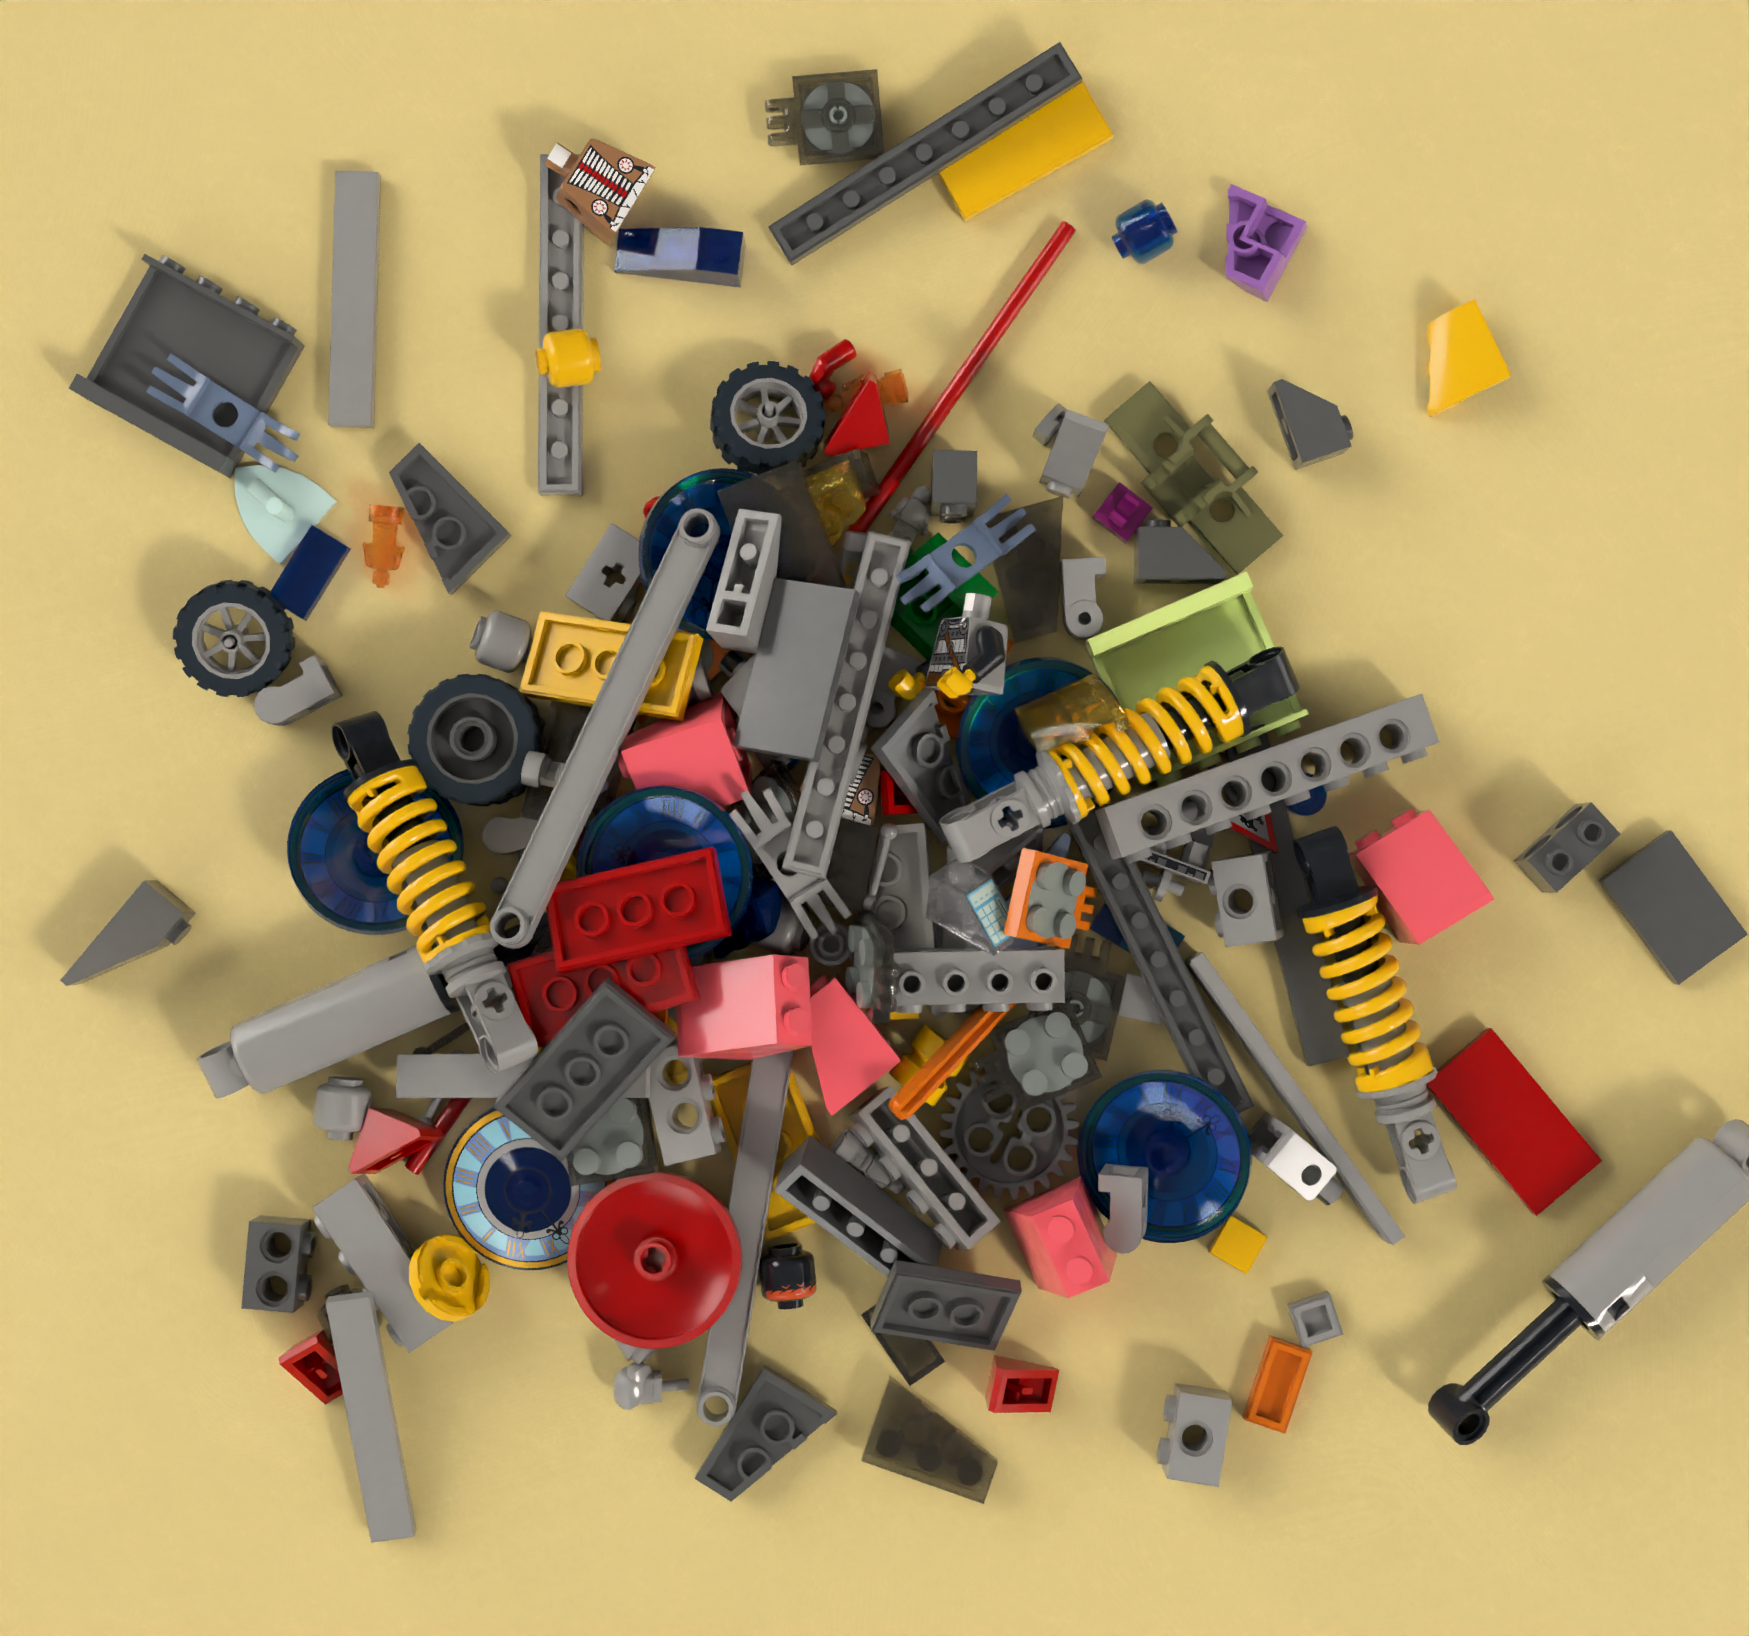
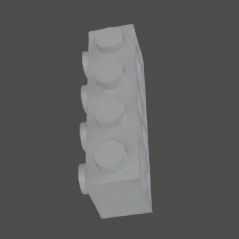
M1058 946L884 949L885 1002L889 1006H896L897 1013H921L922 1005H939L940 1012H965L966 1004H983V1011L1002 1012L1009 1011V1004L1026 1003V1010L1047 1011L1053 1009V1003H1065L1064 949Z
M891 1085L880 1089L848 1116L854 1123L851 1131L865 1147L872 1145L881 1156L878 1164L885 1174L893 1181L899 1179L909 1192L905 1197L911 1206L920 1215L926 1212L937 1225L933 1228L937 1238L948 1249L954 1246L956 1250H969L1001 1221L917 1117L913 1114L908 1119L900 1120L889 1109V1101L897 1094Z
M366 1174L358 1176L312 1207L317 1215L314 1217L317 1228L326 1238L332 1237L341 1251L338 1253V1257L344 1268L352 1275L356 1273L365 1286L362 1292L372 1291L375 1310L380 1309L389 1322L386 1326L387 1331L398 1346L404 1345L410 1353L454 1323L440 1320L429 1314L416 1300L409 1283V1264L416 1249Z

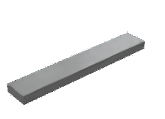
M335 171L328 425L332 428L374 429L381 175L378 172Z
M397 1054L396 1098H499L533 1059L493 1074L486 1067L481 1054ZM651 1065L620 1098H650Z
M372 1291L329 1296L326 1301V1309L371 1543L414 1537L417 1529Z

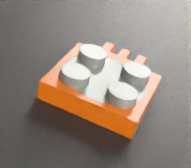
M1022 848L1003 934L1070 949L1072 936L1076 928L1089 931L1090 922L1081 919L1082 912L1093 914L1094 906L1084 904L1086 897L1094 898L1098 892L1096 888L1085 886L1088 864Z

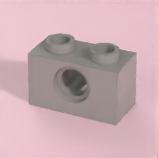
M1271 851L1212 861L1208 885L1211 894L1217 895L1219 912L1215 913V926L1218 936L1220 938L1224 937L1225 947L1276 941L1285 936ZM1239 888L1249 891L1252 895L1253 906L1249 911L1241 909L1236 903L1235 895Z
M1175 1383L1174 1394H1167L1163 1415L1164 1421H1169L1167 1438H1160L1157 1450V1464H1162V1469L1167 1479L1219 1487L1232 1399L1226 1391ZM1199 1425L1203 1427V1434L1198 1441L1188 1443L1182 1440V1434L1188 1426Z

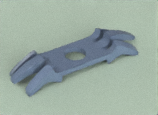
M170 353L167 360L195 380L197 383L194 387L157 367H154L152 370V374L184 396L186 400L184 403H181L152 386H149L146 393L193 419L241 449L276 473L280 466L254 448L256 443L293 462L299 457L264 430L268 426L295 441L298 440L300 433L254 408L199 373L172 353ZM222 403H231L238 411L236 422L229 427L217 425L213 417L215 408Z
M1005 494L958 534L932 553H928L911 567L896 575L899 583H904L919 576L925 569L929 572L925 578L900 598L902 603L906 605L931 592L939 584L942 589L924 602L920 608L928 612L939 605L957 588L1000 556L1007 554L1036 530L1032 524H1029L1004 543L999 541L1027 512L1021 508L989 529L987 524L1011 501V498ZM966 546L971 549L975 556L974 565L967 568L957 565L952 558L953 548Z

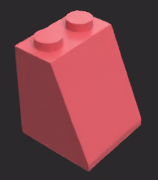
M721 692L713 695L711 699L700 701L687 707L683 721L662 719L628 735L621 747V753L617 756L623 777L625 779H632L636 791L661 786L679 787L706 796L720 807L743 800L740 794L746 790L751 795L753 767L747 751L733 746L737 724L729 703Z
M1410 808L1390 820L1394 827L1379 835L1377 830L1367 833L1354 842L1357 849L1349 853L1350 861L1365 886H1377L1379 893L1377 894L1378 901L1376 904L1400 943L1420 945L1495 900L1430 810L1416 813L1414 808Z
M766 955L692 966L701 999L676 1006L678 1057L752 1060L813 1045L808 957Z
M823 974L810 984L813 1039L811 1049L826 1109L833 1116L901 1062V1056L866 1010L858 1007L856 998L847 991L846 985L836 974L829 980Z
M1082 1176L1003 1209L1038 1289L1070 1298L1110 1282L1117 1253L1110 1249L1104 1241V1224Z

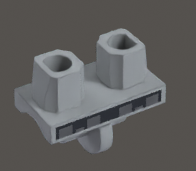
M1149 826L1146 833L1154 835L1158 828ZM1195 841L1185 844L1179 860L1165 855L1167 846L1164 842L1150 847L1152 856L1138 861L1161 870L1159 875L1144 870L1142 874L1145 883L1154 886L1153 900L1159 902L1164 898L1166 891L1181 896L1184 891L1185 884L1172 880V874L1201 885L1202 883L1207 884L1211 873L1205 870L1210 847Z

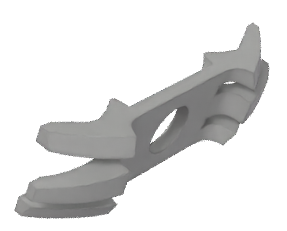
M770 788L762 791L778 820L774 824L771 823L747 790L740 795L761 832L755 835L736 809L729 813V815L770 872L811 940H814L819 935L801 906L805 901L808 902L830 933H836L838 929L818 893L824 890L845 919L852 915L827 879L824 880L800 873L786 875L778 870L777 859L782 852L787 850L792 825Z

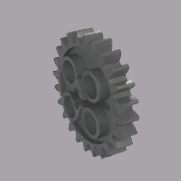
M1001 1058L1000 1069L996 1071L986 1061L984 1062V1075L979 1076L972 1069L968 1070L972 1081L968 1086L960 1081L955 1082V1085L961 1092L959 1098L946 1096V1101L954 1109L953 1112H941L940 1118L950 1122L951 1127L939 1130V1134L941 1137L952 1138V1142L942 1149L946 1154L957 1153L953 1163L958 1169L965 1166L966 1171L963 1175L968 1181H971L974 1177L978 1178L977 1191L979 1193H982L990 1184L993 1185V1194L997 1199L1000 1197L1003 1188H1009L1013 1200L1017 1199L1019 1187L1023 1186L1033 1196L1035 1193L1034 1182L1039 1180L1046 1188L1051 1187L1047 1174L1051 1171L1062 1177L1064 1173L1057 1163L1060 1159L1065 1161L1073 1160V1157L1064 1149L1066 1145H1076L1079 1142L1077 1138L1068 1134V1130L1080 1126L1078 1120L1068 1119L1066 1116L1076 1106L1074 1103L1062 1104L1060 1101L1068 1093L1066 1087L1053 1092H1044L1038 1096L1028 1095L1025 1105L1015 1120V1125L1020 1130L1017 1135L1011 1133L1008 1135L998 1161L992 1163L990 1158L1003 1136V1132L998 1125L1001 1121L1008 1123L1011 1120L1018 1099L1025 1092L1021 1084L1011 1073L1006 1058ZM996 1088L1006 1089L1011 1096L1010 1104L1007 1108L1000 1111L992 1110L987 1104L989 1093ZM1035 1107H1043L1049 1112V1121L1041 1129H1032L1026 1122L1028 1112ZM984 1127L992 1132V1141L988 1147L975 1149L970 1146L968 1142L969 1134L975 1128ZM1017 1146L1028 1148L1031 1154L1030 1161L1022 1168L1012 1167L1008 1164L1007 1160L1008 1153Z

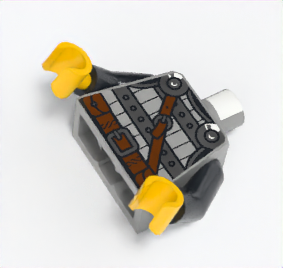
M966 593L962 617L943 618L940 622L932 656L916 667V674L913 677L906 669L896 672L888 681V687L898 697L908 700L916 697L922 690L921 685L923 683L925 688L942 691L951 699L959 695H1002L1008 628L1005 624L988 620L992 597L976 593Z

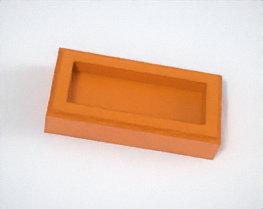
M1269 1335L1242 1415L1244 1420L1284 1434L1286 1433L1313 1353L1309 1348H1302L1300 1345Z

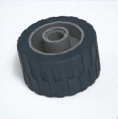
M485 674L457 675L456 678H447L440 682L433 690L430 689L423 696L424 698L421 703L415 707L407 733L409 734V744H407L409 755L417 761L419 765L417 768L423 776L426 785L448 800L475 806L500 805L524 793L528 785L521 783V772L528 751L545 754L546 747H548V737H546L545 733L546 725L544 719L538 713V708L534 702L523 695L518 688L499 678L495 679Z

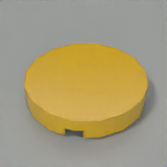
M442 1234L427 1240L413 1253L409 1264V1283L416 1300L426 1312L444 1321L456 1322L470 1317L486 1303L490 1291V1275L486 1263L481 1264L480 1259L476 1256L479 1252L460 1236Z

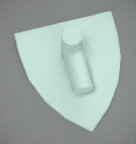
M264 465L235 468V496L240 516L249 534L280 565L337 503L323 488L304 475L280 467L275 473Z

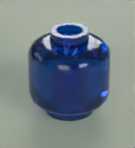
M1146 199L1116 217L1115 225L1118 233L1111 237L1123 259L1131 255L1138 264H1145L1173 246V235L1178 230L1163 202L1156 205L1154 201Z

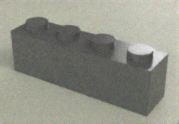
M810 1135L784 1160L774 1191L886 1277L889 1276L895 1260L937 1267L942 1242L937 1238L933 1229Z

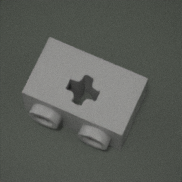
M611 523L565 596L601 620L613 622L620 620L624 623L637 604V600L633 599V596L641 584L645 585L640 568V540ZM623 568L621 574L626 578L625 582L622 585L615 582L609 588L611 581L607 578V574L610 571L618 573Z

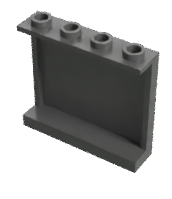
M144 254L142 260L149 265L147 272L87 378L76 374L69 389L231 479L235 468H237L245 452L188 416L146 393L149 386H152L181 403H184L186 400L184 396L152 374V370L154 367H157L194 387L197 382L167 360L170 353H172L214 383L267 415L305 346L294 336L297 330L286 322L273 317L270 323L257 316L260 309L248 301L236 296L234 302L221 296L220 293L223 289L210 280L199 276L195 282L184 276L183 273L186 268L172 259L162 255L160 260L157 261ZM222 403L215 408L213 417L217 425L229 427L236 422L238 411L233 404Z

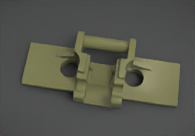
M1149 381L1110 414L1104 422L1109 425L1110 429L1150 474L1141 484L1178 527H1183L1191 521L1229 567L1238 575L1283 537L1277 527L1242 488L1258 471L1254 466L1249 468L1211 424L1214 420L1209 414L1205 415L1190 428ZM1160 435H1169L1177 443V452L1169 458L1159 456L1154 450V440ZM1197 435L1236 479L1232 484L1226 486L1219 478L1214 481L1193 456L1195 450L1190 442ZM1224 499L1231 504L1233 515L1229 521L1217 522L1211 517L1209 507L1212 501Z

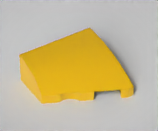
M1475 299L1449 311L1428 324L1430 360L1427 363V377H1430V393L1426 411L1429 417L1464 402L1469 397L1497 385L1512 376Z

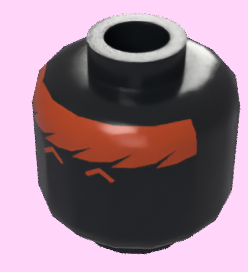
M798 1243L769 1247V1253L761 1257L759 1263L762 1296L769 1301L777 1302L778 1309L785 1310L803 1307V1299L812 1296L817 1288L813 1254L803 1250L802 1244Z

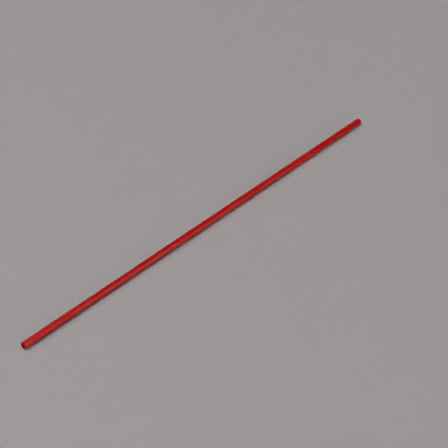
M1065 221L1061 222L847 530L866 533L1072 238L1076 232L1072 225ZM834 549L810 583L827 586L831 584L830 573ZM729 704L733 717L736 720L738 715ZM632 849L630 855L638 858L637 853ZM629 857L627 866L636 864L638 860ZM472 1098L450 1099L432 1125L441 1129L444 1137L413 1153L404 1165L409 1171L416 1175L420 1174Z

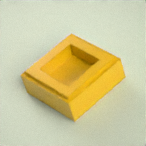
M1228 1214L1208 1252L1243 1273L1248 1274L1268 1236Z

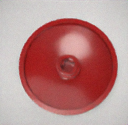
M646 1171L631 1174L611 1183L598 1192L577 1218L572 1229L567 1251L570 1285L585 1315L596 1327L611 1338L630 1346L645 1349L678 1346L695 1339L707 1331L720 1319L732 1302L738 1289L742 1272L743 1254L741 1240L736 1224L726 1206L712 1191L698 1181L667 1171Z

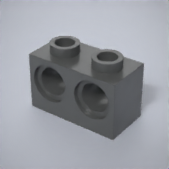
M933 450L931 464V516H940L941 523H964L965 517H973L977 504V451Z
M1592 802L1575 804L1520 854L1514 862L1541 892L1557 893L1621 834Z
M260 1215L249 1221L241 1309L294 1313L304 1305V1301L309 1300L312 1291V1275H307L308 1258L313 1257L316 1246V1233L310 1231L311 1219ZM277 1232L285 1233L290 1238L292 1244L290 1252H282L276 1247L274 1237ZM273 1275L280 1276L286 1281L288 1286L286 1295H279L272 1290L271 1278Z

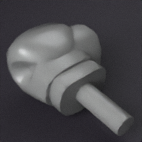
M633 1362L615 1374L614 1398L619 1407L626 1410L633 1409L639 1404L645 1405L653 1404V1402H662V1392L689 1390V1379L662 1381L661 1371H652L650 1365L645 1363L638 1365L636 1362Z

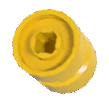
M924 1025L911 1042L913 1052L911 1054H902L901 1062L894 1066L889 1074L904 1086L947 1039L927 1025ZM967 1056V1057L964 1059V1061L949 1075V1077H956V1076H957V1074L960 1072V1070L963 1068V1066H964V1065L966 1064V1062L968 1061V1059H969L968 1056ZM946 1081L925 1101L926 1103L934 1107L948 1088Z

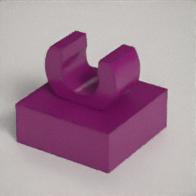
M1119 482L1093 515L1092 519L1126 544L1153 507Z

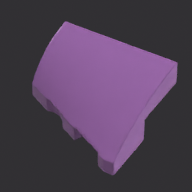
M1231 184L1228 189L1229 223L1227 224L1226 233L1228 254L1226 256L1225 276L1241 289L1268 302L1305 233L1307 224L1306 221L1269 206L1265 198Z

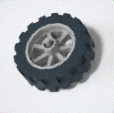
M768 361L767 365H759V362H752L747 364V368L742 371L739 368L729 374V380L727 382L723 380L718 386L717 395L713 398L710 429L713 433L712 440L716 449L720 448L722 451V458L729 465L731 463L735 464L737 471L748 475L749 472L757 474L756 478L768 479L769 475H777V478H783L789 475V471L795 469L798 472L806 466L807 460L809 458L813 459L818 452L826 420L823 398L820 391L815 392L813 388L814 382L807 375L804 378L799 375V370L790 365L787 368L781 367L779 362ZM768 396L782 399V401L777 405L775 402L769 401ZM760 397L761 404L759 409L747 403V401ZM791 406L799 418L779 415ZM741 410L755 419L737 424V411ZM779 427L797 428L798 430L792 438L787 440ZM756 429L758 434L757 441H752L743 433ZM775 437L779 443L765 445L764 441L765 439Z
M224 580L211 584L193 595L180 610L176 618L178 620L177 626L173 629V640H176L177 644L174 651L177 660L181 659L185 666L182 668L189 678L193 676L199 681L197 683L199 687L206 691L209 689L216 691V695L228 697L229 695L245 697L268 687L287 668L292 658V650L295 647V637L292 634L294 625L291 617L288 618L284 611L287 609L280 599L276 601L271 596L272 592L263 586L259 588L253 585V582L246 580L239 582ZM228 607L240 608L247 612L239 625H234ZM217 610L221 613L226 630L206 623ZM253 616L261 624L264 632L249 633L246 627ZM204 632L220 637L219 644L207 650L204 642ZM266 640L265 650L261 658L246 644L248 641ZM222 649L229 652L227 666L218 663L212 655ZM238 649L254 665L248 668L236 669Z

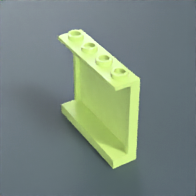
M1247 572L1087 640L1085 646L1101 683L1111 694L1118 711L1123 708H1130L1136 711V705L1142 698H1152L1156 701V695L1160 689L1171 687L1176 690V685L1181 678L1196 676L1200 669L1204 667V664L1209 661L1217 662L1227 672L1248 661L1255 654L1274 647L1250 592L1253 589V584ZM1296 694L1249 715L1251 727L1265 724V726L1252 731L1245 737H1238L1228 743H1224L1211 729L1208 731L1213 744L1211 752L1207 754L1201 753L1191 739L1187 742L1192 753L1191 762L1188 764L1180 763L1172 750H1170L1171 772L1167 775H1162L1153 766L1149 769L1151 782L1156 781L1160 788L1182 779L1180 770L1196 764L1198 771H1201L1221 762L1222 759L1219 753L1235 747L1237 753L1240 754L1261 745L1259 736L1275 730L1277 737L1297 730L1301 728L1299 719L1309 715L1307 708L1302 710Z

